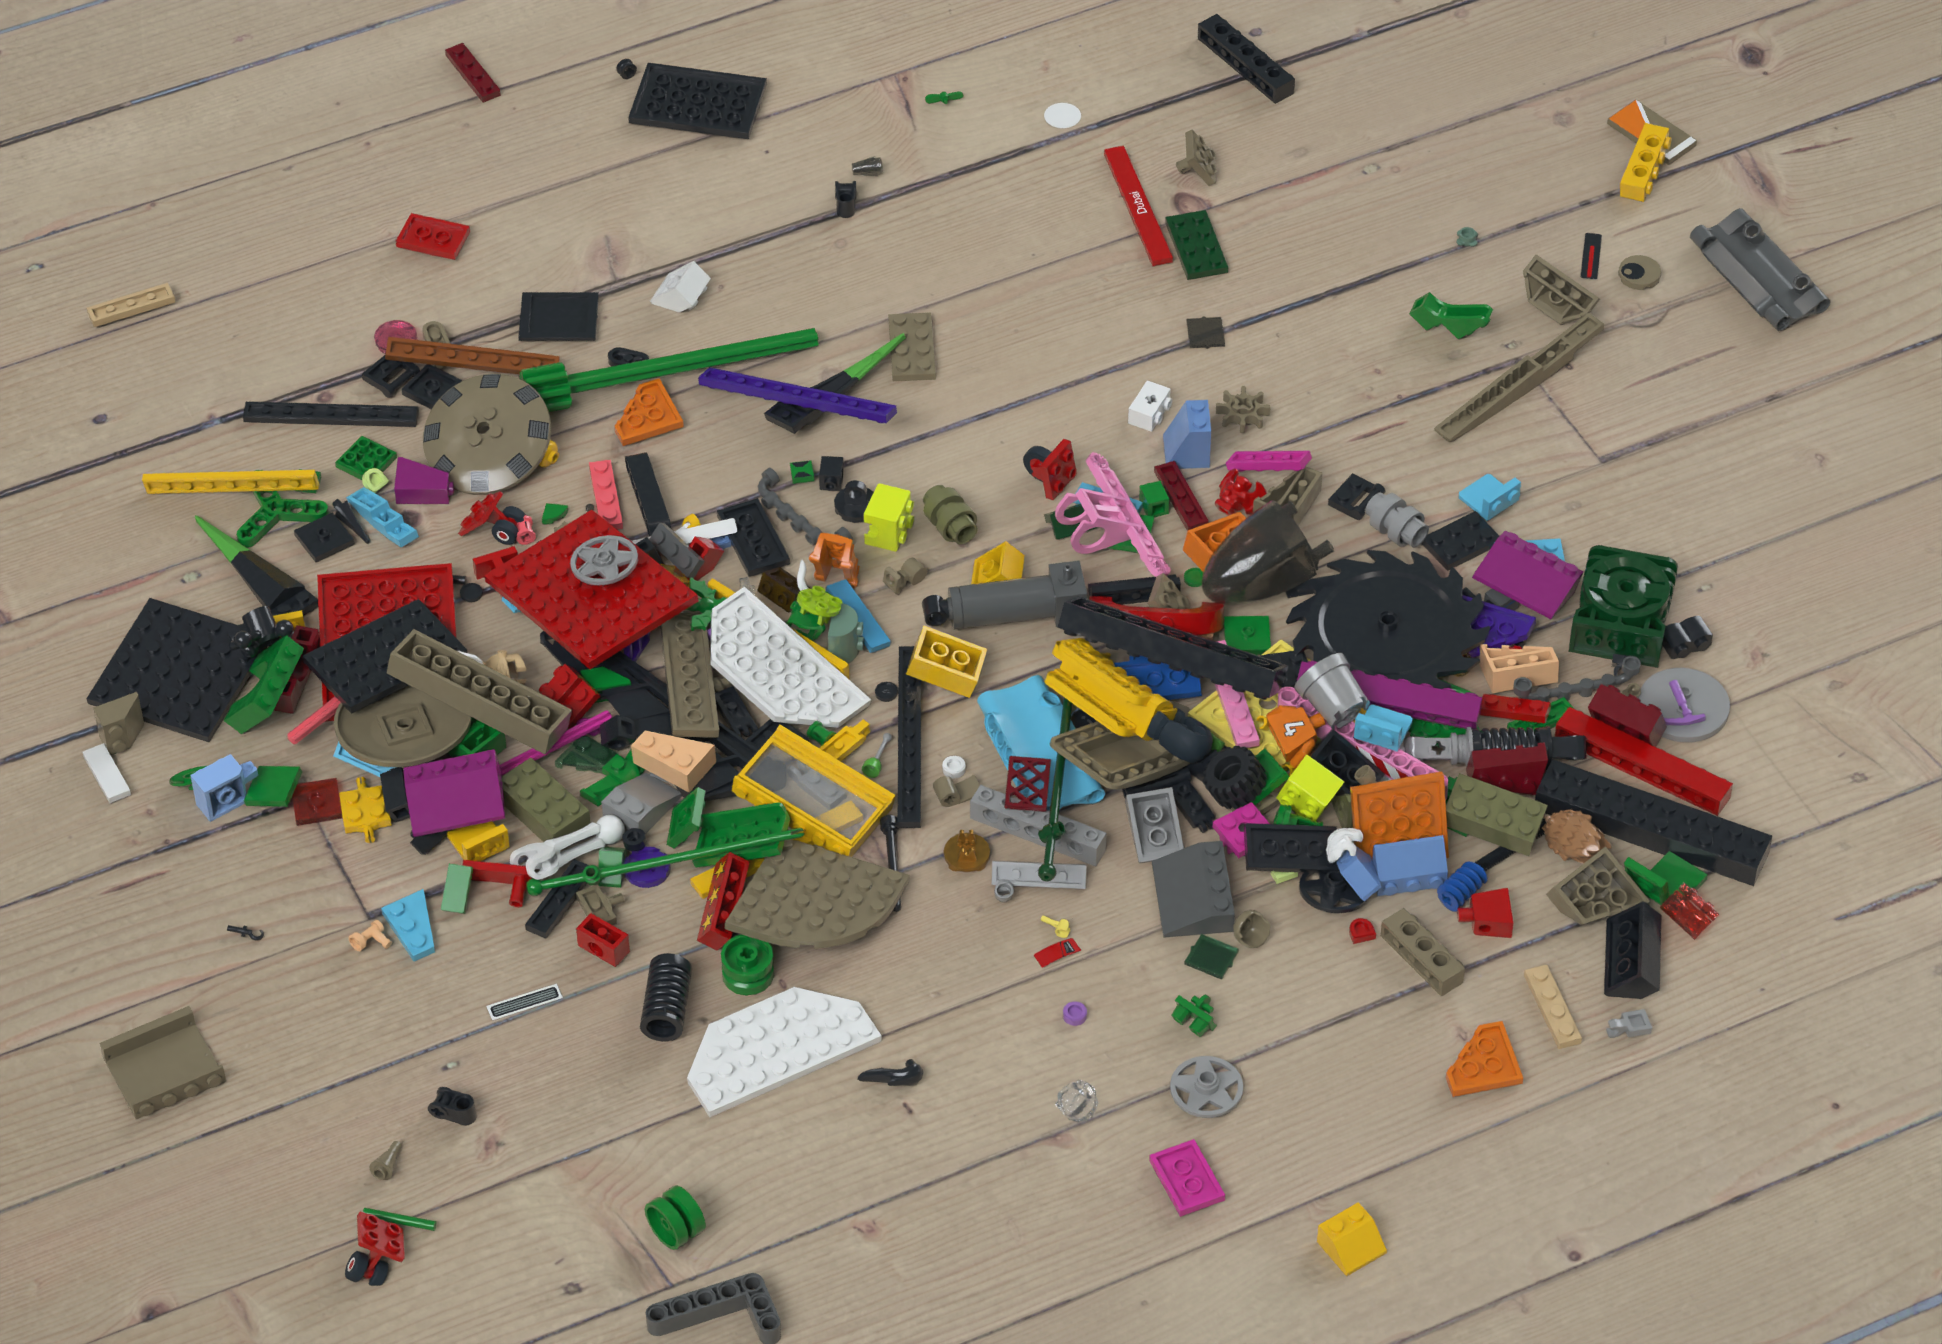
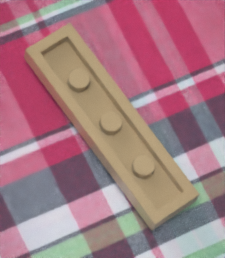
M165 283L87 307V313L93 326L97 327L175 303V297L169 284Z
M1548 965L1525 970L1524 977L1558 1049L1581 1044L1582 1037Z

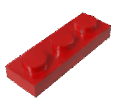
M1483 694L1480 715L1546 723L1551 710V703L1540 700Z

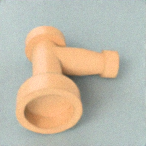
M374 920L371 926L361 934L355 932L349 936L350 944L359 952L366 947V941L371 937L381 943L385 949L392 945V941L387 939L382 933L384 926L379 920Z

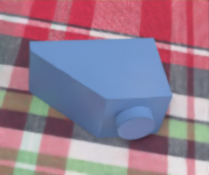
M1357 847L1355 856H1350L1349 851L1345 850L1342 857L1336 861L1342 876L1363 901H1366L1382 887L1371 856Z

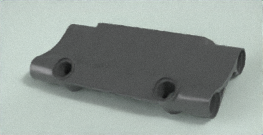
M1736 209L1711 228L1699 225L1690 233V239L1702 250L1707 260L1762 318L1765 317L1777 331L1784 330L1803 317L1820 314L1830 306V299L1812 282L1809 275L1803 273L1766 235L1760 224L1755 222L1744 209Z

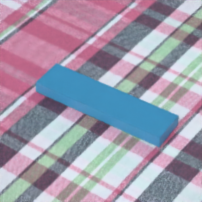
M846 579L827 585L826 592H829L833 597L840 598L842 603L852 607L857 613L858 622H863V635L859 637H864V645L870 653L890 646V639Z

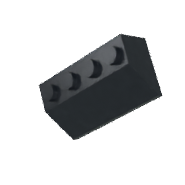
M1644 901L1607 918L1604 994L1608 997L1643 999L1660 991L1662 915Z

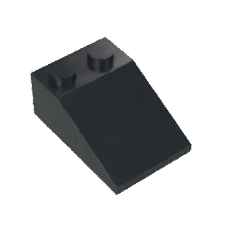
M1334 729L1322 737L1309 755L1344 781L1341 788L1335 794L1336 796L1351 795L1350 787L1360 785L1354 777L1355 773L1364 765H1369L1372 768L1377 782L1385 775Z

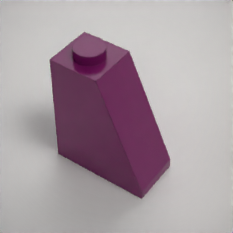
M403 457L397 458L394 487L396 504H449L450 495H454V483L450 482L449 473Z

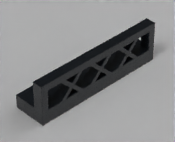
M1176 574L1168 575L1167 577L1174 582L1177 589L1181 592L1180 577H1177ZM1156 577L1088 584L1089 597H1112V602L1120 605L1148 602Z

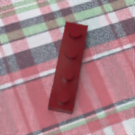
M464 43L445 49L446 57L482 103L501 96L499 87Z
M1171 461L1154 466V473L1157 479L1161 481L1170 502L1186 530L1188 531L1209 523L1176 462Z

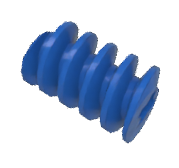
M1465 862L1438 887L1437 894L1440 902L1448 910L1456 912L1459 906H1462L1465 901L1471 898L1472 894L1477 892V889L1482 887V883L1486 884L1488 879L1486 872L1474 862Z

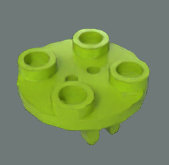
M813 586L812 589L802 590L797 596V602L801 606L800 613L805 615L806 612L818 615L817 624L820 626L823 623L827 624L830 617L840 613L842 600L826 593L825 589L821 586Z

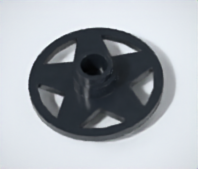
M1332 870L1328 873H1318L1319 879L1306 881L1314 873H1303L1300 878L1299 892L1302 898L1318 910L1328 913H1347L1359 909L1367 902V900L1363 901L1340 871ZM1309 894L1320 896V903L1311 898ZM1340 901L1351 904L1348 906L1335 907Z

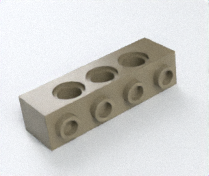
M1403 908L1382 921L1380 936L1440 996L1445 995L1463 983L1465 968L1462 962L1456 960L1449 953L1448 949L1443 944H1440L1433 937V934L1418 922L1413 914H1410Z

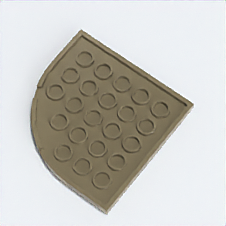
M785 840L781 855L765 857L727 918L725 929L768 943L791 948H799L800 945H814V949L843 945L864 937L868 930L873 927L878 928L888 918L907 887L910 875L797 840Z

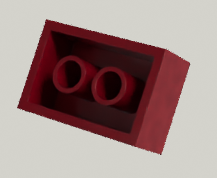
M1600 684L1588 706L1591 717L1656 747L1667 728L1661 709L1653 704L1647 706L1641 703V700L1634 695L1629 694L1626 696L1620 693L1621 691L1615 686Z

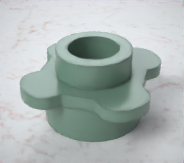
M1464 227L1457 232L1459 238L1456 243L1458 245L1471 247L1477 245L1476 237L1478 233L1473 228Z

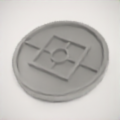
M1671 668L1657 672L1644 682L1641 687V695L1639 696L1641 703L1647 706L1649 704L1657 706L1661 709L1664 718H1684L1683 710L1678 705L1669 685V682L1672 680L1678 681L1686 698V705L1691 710L1692 715L1704 713L1706 716L1705 721L1690 725H1666L1667 728L1662 735L1663 738L1677 742L1702 741L1717 734L1728 720L1730 710L1728 694L1716 679L1704 672L1689 668Z

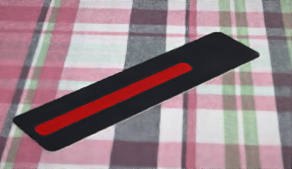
M1585 233L1581 278L1594 280L1598 278L1601 234Z

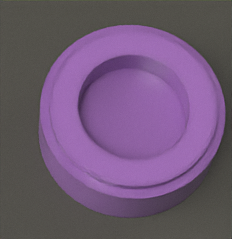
M1080 1002L1066 1004L1063 1008L1064 1021L1072 1026L1083 1024L1087 1019L1085 1005Z

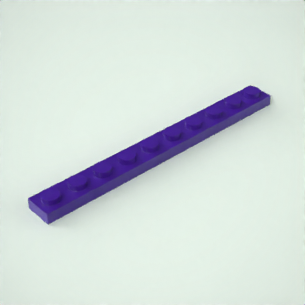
M710 367L698 377L699 385L707 386L711 389L716 388L731 393H741L746 396L780 401L784 404L799 405L803 408H814L823 412L838 413L842 416L848 415L862 420L876 421L877 423H887L897 414L896 405Z

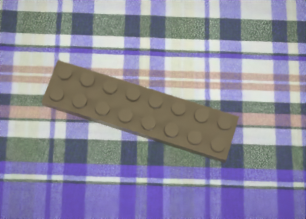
M684 610L660 625L672 736L707 738L719 736L707 628L705 631L703 629L691 631V618L693 615L702 614L700 611L691 612L690 610Z

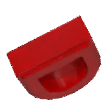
M1358 918L1351 922L1349 934L1353 944L1376 939V932L1370 921Z

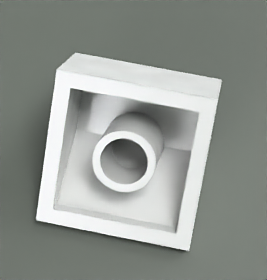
M692 261L670 272L650 302L676 312H682L686 309L691 310L697 305L698 297L707 290L706 285L711 278L695 261Z

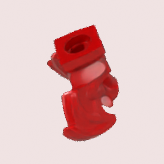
M1234 468L1221 481L1219 488H1221L1220 499L1215 501V506L1219 511L1228 516L1242 509L1245 510L1246 515L1253 513L1254 500L1258 497L1262 498L1267 492L1258 481L1256 482L1255 491L1249 492L1248 490L1252 487V482L1250 483L1246 477L1239 476L1238 469Z

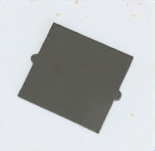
M1203 316L1202 318L1186 319L1190 348L1209 349L1210 347H1225L1221 317L1206 318Z

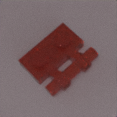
M1684 882L1678 888L1684 896L1676 890L1660 908L1695 940L1719 916V913L1713 909L1714 906L1710 902H1705L1697 894L1698 891L1694 887L1690 888ZM1690 900H1691L1699 909H1697V908L1690 902Z

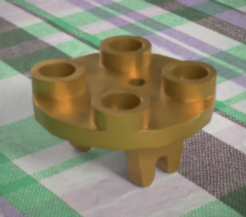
M960 830L959 834L947 841L943 853L945 861L952 871H982L989 861L990 848L987 841L983 837L974 834L973 830H969V833H964V830Z

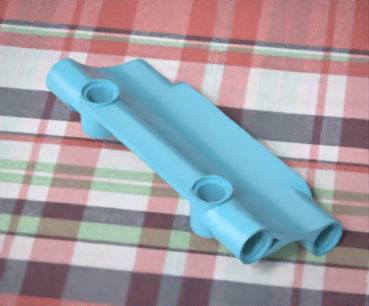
M1034 675L1015 686L1001 690L986 691L978 697L977 703L985 716V729L1007 770L1010 756L1051 759L1046 810L1050 811L1057 752L1050 747V740L1060 733L1063 705L1060 698L1055 693L1050 692L1043 677ZM1070 720L1069 731L1075 729V727H1074V725H1073V723H1072L1071 720ZM1066 759L1060 808L1071 804H1094L1101 801L1105 796L1102 785ZM1013 763V768L1016 771L1024 767L1022 763ZM1036 765L1034 767L1039 772H1043L1046 765ZM1030 770L1021 774L1027 780L1036 776ZM1017 778L1012 779L1016 787L1023 784ZM1041 779L1033 783L1039 790L1044 788V782ZM1028 787L1020 791L1026 798L1034 793ZM1040 797L1031 801L1033 804L1042 805Z

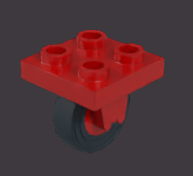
M1063 439L1053 451L1042 446H1033L1023 457L1026 470L1035 479L1043 482L1045 496L1050 500H1054L1077 474L1070 440Z

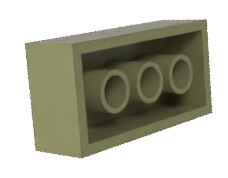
M531 757L502 776L504 806L543 842L568 835L591 823L589 810Z
M1459 773L1446 805L1447 827L1529 856L1548 805Z

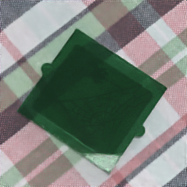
M1201 934L1196 944L1191 946V952L1184 961V965L1222 980L1227 970L1233 967V961L1239 949Z

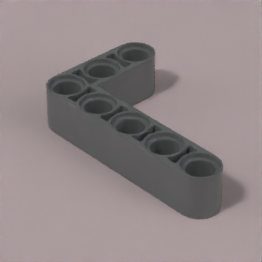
M748 1273L654 1303L645 1312L648 1332L653 1336H663L747 1309L759 1340L763 1344H776L781 1339L779 1315L763 1278L757 1273Z

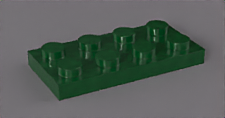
M1206 210L1165 217V224L1187 280L1228 273L1227 262Z

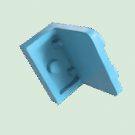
M1486 474L1460 491L1458 497L1488 521L1519 501L1521 482L1513 478L1503 485L1491 474Z
M1370 705L1365 715L1358 713L1355 719L1354 738L1398 752L1412 724V717L1383 707Z

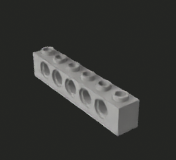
M982 785L979 786L970 800V819L1046 847V843L1040 840L1038 832L1043 829V826L1048 824L1050 811L1005 809L1006 794ZM1010 797V802L1018 803L1021 801L1017 798ZM1059 815L1058 821L1063 823L1066 833L1061 836V839L1056 841L1055 851L1096 867L1106 851L1107 833Z

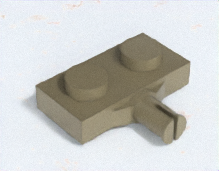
M598 884L576 892V898L586 916L592 913L611 925L617 924L612 906L624 902L622 893L608 898L602 893Z

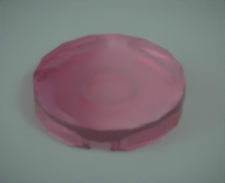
M403 320L388 321L380 325L375 331V345L379 351L385 354L388 337L417 340V332L414 326Z

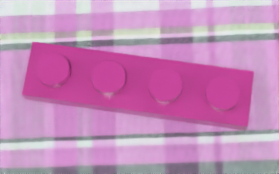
M1235 451L1227 460L1226 466L1228 470L1235 468L1239 472L1246 470H1256L1258 472L1264 470L1300 471L1305 468L1312 459L1310 451Z

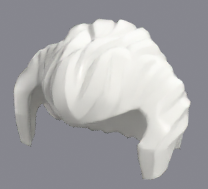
M1341 828L1330 834L1326 848L1329 863H1333L1342 857L1345 850L1349 851L1350 856L1356 855L1357 847L1352 841L1362 842L1364 837L1361 830Z

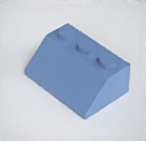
M1443 835L1374 845L1372 862L1382 886L1376 891L1377 896H1390L1397 893L1416 892L1431 888L1437 889L1447 880L1448 869Z

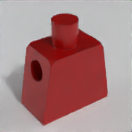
M1508 888L1472 894L1470 908H1457L1458 922H1471L1475 935L1512 938L1514 923Z

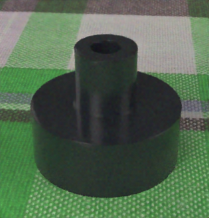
M631 828L622 836L624 847L629 851H639L647 844L645 832L639 828Z

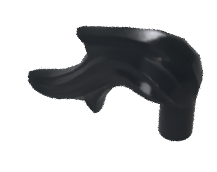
M909 1059L905 1063L906 1068L870 1069L862 1072L857 1080L862 1082L888 1083L889 1086L916 1085L922 1079L923 1069L913 1059Z

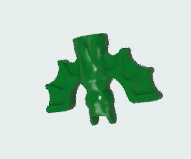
M691 577L689 588L702 598H698L699 601L686 609L691 612L700 611L702 613L692 616L690 621L691 631L695 629H703L705 631L707 626L711 624L712 608L727 598L715 599V589L708 588L704 580L696 581Z

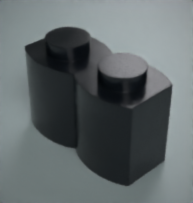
M1693 616L1680 623L1667 625L1662 646L1671 659L1684 658L1691 652L1708 649L1712 645L1713 634L1701 616Z

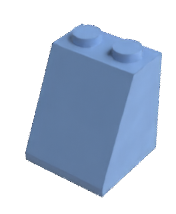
M1208 400L1185 401L1163 434L1165 463L1175 461L1179 469L1210 468L1211 423Z

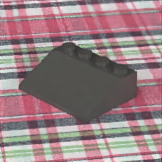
M1222 841L1200 842L1152 861L1163 938L1234 932L1235 913Z

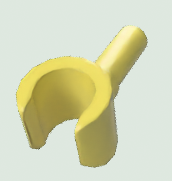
M1044 915L1041 917V921L1056 928L1055 933L1061 938L1068 937L1070 928L1069 922L1066 919H1061L1058 922Z

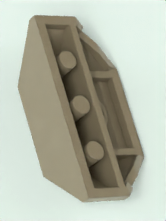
M1535 254L1523 270L1528 302L1560 325L1582 318L1587 313H1590L1600 300L1596 295L1537 254Z

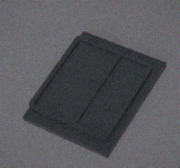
M522 292L518 340L595 341L599 292Z

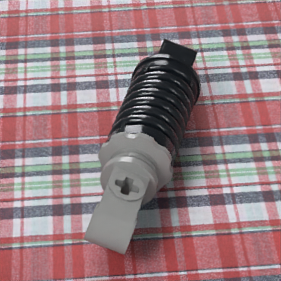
M1550 726L1537 727L1534 730L1530 727L1525 730L1521 727L1517 728V730L1515 728H1509L1508 730L1500 728L1499 731L1497 728H1491L1490 731L1488 728H1483L1479 731L1477 728L1467 727L1465 734L1457 735L1456 733H1451L1450 738H1404L1405 752L1420 761L1450 760L1451 765L1463 762L1466 764V767L1471 751L1501 748V751L1516 749L1518 745H1523V748L1538 746V743L1545 742L1548 757L1546 770L1552 759H1587L1586 736L1552 737ZM1436 743H1439V747H1443V751L1439 752V755H1436V751L1432 750Z

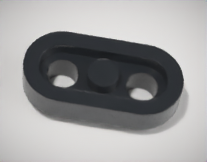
M621 347L613 348L608 352V363L610 366L649 359L648 355L643 352Z

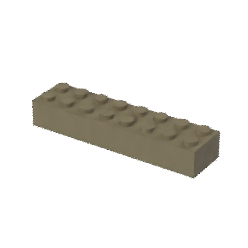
M415 629L390 653L387 674L543 754H546L568 729L572 712L570 708Z

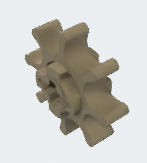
M1246 386L1241 387L1240 395H1231L1225 390L1223 392V401L1226 403H1216V414H1226L1223 416L1222 426L1227 427L1230 423L1239 424L1240 433L1245 432L1246 424L1252 423L1259 429L1262 428L1263 418L1260 415H1270V405H1260V403H1263L1264 393L1259 392L1255 396L1247 395Z

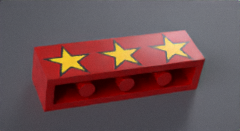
M729 852L716 862L697 937L698 942L717 951L731 939L732 931L725 929V922L742 895L750 861Z

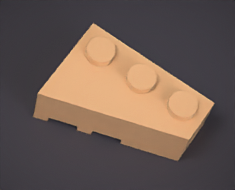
M1487 644L1480 645L1479 665L1492 693L1513 690L1514 681L1519 677L1528 678L1532 682V687L1558 682L1559 660L1552 647L1523 646V649H1509V645H1502V649L1487 648Z
M644 731L631 745L634 764L687 792H690L716 763L715 745Z

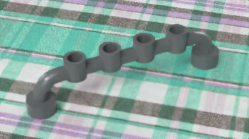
M767 468L762 472V479L758 484V492L763 497L761 499L762 504L767 509L773 506L776 507L778 518L782 521H785L787 518L792 520L790 522L792 529L796 533L804 530L806 532V540L811 545H814L822 531L818 527L810 525L803 515L799 516L794 512L790 504L783 503L775 492L767 490V485L773 487L780 481L778 474L772 468ZM841 527L834 533L853 540L851 533L845 527Z
M1628 656L1623 659L1622 671L1624 673L1621 675L1605 674L1601 679L1597 680L1583 678L1580 683L1570 685L1563 682L1556 688L1539 687L1535 692H1531L1532 682L1528 678L1519 677L1514 681L1513 692L1522 699L1549 702V698L1557 697L1558 699L1565 697L1568 701L1571 698V694L1578 692L1582 697H1590L1593 689H1598L1600 684L1614 686L1630 680L1640 672L1641 661L1637 657Z

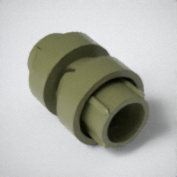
M936 485L925 493L923 497V503L925 504L924 514L936 526L938 532L946 541L965 544L975 537L978 531L976 526L977 515L968 504L964 503L963 498L954 488Z

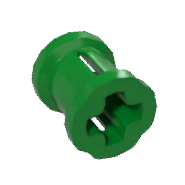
M815 721L808 728L806 734L810 740H815L822 746L836 733L824 728L820 721Z

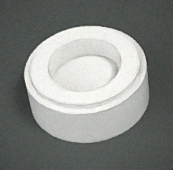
M959 756L947 757L942 764L944 775L952 779L960 778L965 773V761Z

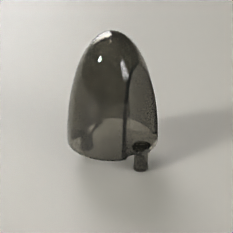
M1270 501L1242 521L1216 548L1205 566L1201 581L1202 590L1208 599L1224 605H1244L1265 600L1286 592L1316 576V571L1319 570V561L1333 553L1334 548L1328 540H1325L1312 549L1303 532L1291 517L1298 513L1295 505L1291 501H1288L1283 506L1275 501Z

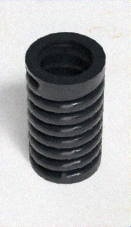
M664 953L653 957L650 961L640 1029L645 1036L656 1041H673L679 1038L683 1032L692 965L686 958L680 955Z

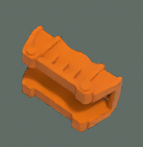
M820 533L814 551L809 556V560L811 563H814L816 570L814 573L815 580L825 582L833 566L843 570L844 577L852 588L858 586L857 577L860 566L858 565V559L855 557L852 539L838 534Z

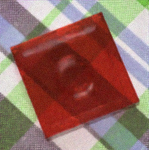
M337 778L297 784L292 795L297 826L343 819Z

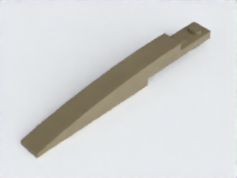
M1587 313L1534 356L1530 357L1527 355L1438 424L1434 431L1448 442H1451L1482 424L1533 390L1573 360L1574 353L1604 330V323L1592 314Z

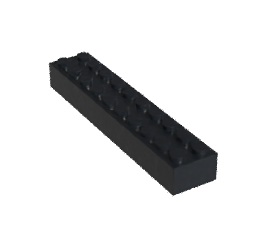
M1080 596L1064 602L1057 627L1063 629L1067 635L1077 636L1078 634L1084 636L1088 642L1098 643L1099 641L1105 643L1109 649L1119 650L1120 648L1126 650L1130 656L1140 657L1141 655L1147 657L1151 663L1161 664L1162 662L1168 664L1172 670L1182 671L1183 669L1189 671L1193 677L1203 678L1204 676L1210 678L1214 684H1228L1233 686L1232 689L1235 691H1249L1254 693V697L1264 700L1278 694L1279 690L1283 688L1288 670V665Z
M1552 759L1535 795V801L1548 805L1546 814L1552 815L1553 813H1559L1560 810L1570 809L1581 811L1582 814L1592 816L1590 822L1603 834L1663 855L1670 851L1694 866L1751 886L1755 885L1770 853L1772 835Z

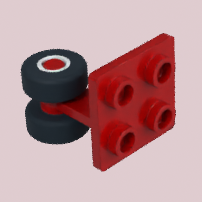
M501 491L495 494L490 493L483 501L480 502L478 500L470 508L472 512L461 522L462 528L458 534L463 536L485 522L494 524L491 530L493 537L502 544L511 545L516 541L517 533L519 532L516 527L517 523L523 522V517L526 514L514 506H508L501 512L496 505L503 493Z
M360 1211L357 1215L358 1245L370 1250L368 1256L360 1251L354 1252L346 1265L345 1277L353 1282H358L364 1277L369 1279L368 1284L370 1286H381L387 1277L389 1268L387 1262L380 1260L382 1255L398 1262H402L405 1259L403 1228L395 1223L381 1220L375 1215Z

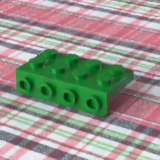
M779 802L701 814L702 825L696 849L787 831L791 818L784 805ZM784 841L736 850L731 853L746 860L781 855ZM729 852L693 859L692 862L696 868L716 865V862Z

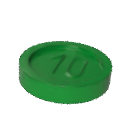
M1190 568L1184 573V582L1191 587H1200L1206 582V574L1200 568Z

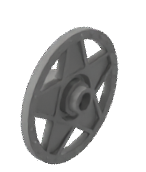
M612 535L600 536L581 544L574 551L570 564L574 576L580 581L591 585H607L628 576L637 565L638 554L633 543L623 537ZM603 543L600 548L591 547L595 544ZM619 543L628 547L630 551L618 550ZM579 557L585 563L577 570L576 562ZM629 564L624 571L618 573L619 566ZM599 574L601 577H604V579H594L590 577Z
M1199 1056L1183 1062L1176 1068L1171 1077L1170 1092L1174 1102L1183 1111L1197 1117L1213 1118L1230 1112L1238 1105L1243 1094V1081L1238 1070L1229 1062L1217 1057ZM1211 1063L1222 1066L1228 1071L1215 1073ZM1196 1064L1194 1075H1180L1186 1068ZM1237 1083L1238 1091L1234 1100H1232L1226 1090ZM1176 1089L1190 1094L1187 1105L1178 1096ZM1208 1103L1220 1108L1213 1111H1201Z

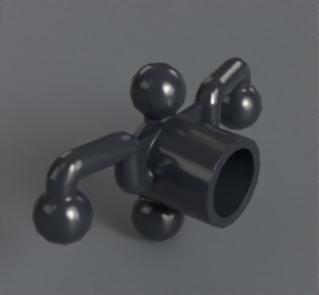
M269 606L256 608L243 615L242 620L248 632H238L234 640L229 643V649L236 650L241 648L243 656L247 658L255 657L258 654L259 648L271 646L280 640V636L283 638L287 635L292 638L295 631L293 624L288 620H281L276 624Z

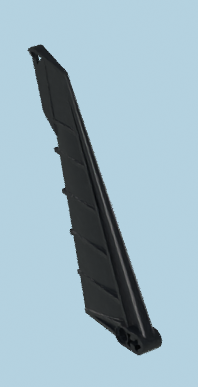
M545 631L540 633V643L544 645L562 666L567 664L575 668L581 676V670L589 669L557 641H554L552 645L548 640L553 638ZM621 651L593 667H605L630 679L631 685L601 690L602 693L599 694V699H607L620 716L635 720L637 738L644 731L672 736L670 710L657 699L659 698L669 707L667 684ZM719 721L718 737H679L703 743L709 741L727 757L722 758L715 751L716 763L690 792L676 785L675 787L684 798L699 787L705 790L704 801L737 796L731 791L734 777L739 774L734 767L739 766L743 769L759 750ZM767 756L749 778L772 792L780 791L786 786V765Z

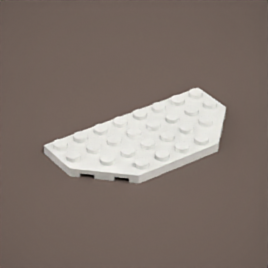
M743 587L712 608L710 665L774 722L812 725L815 721H820L824 727L839 728L870 705L871 699L747 588Z
M793 987L710 1023L687 1080L708 1116L712 1117L882 1041V1036L859 1002Z

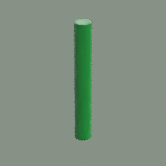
M370 1208L363 1209L364 1213L375 1215L386 1222L431 1231L436 1229V1221Z

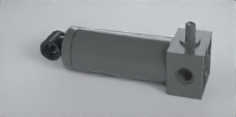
M1080 560L1048 564L1049 575L948 587V598L946 599L939 595H930L923 599L922 608L925 622L929 626H940L949 619L953 629L956 630L1054 617L1055 625L1058 627L1065 601L1077 596L1087 599Z

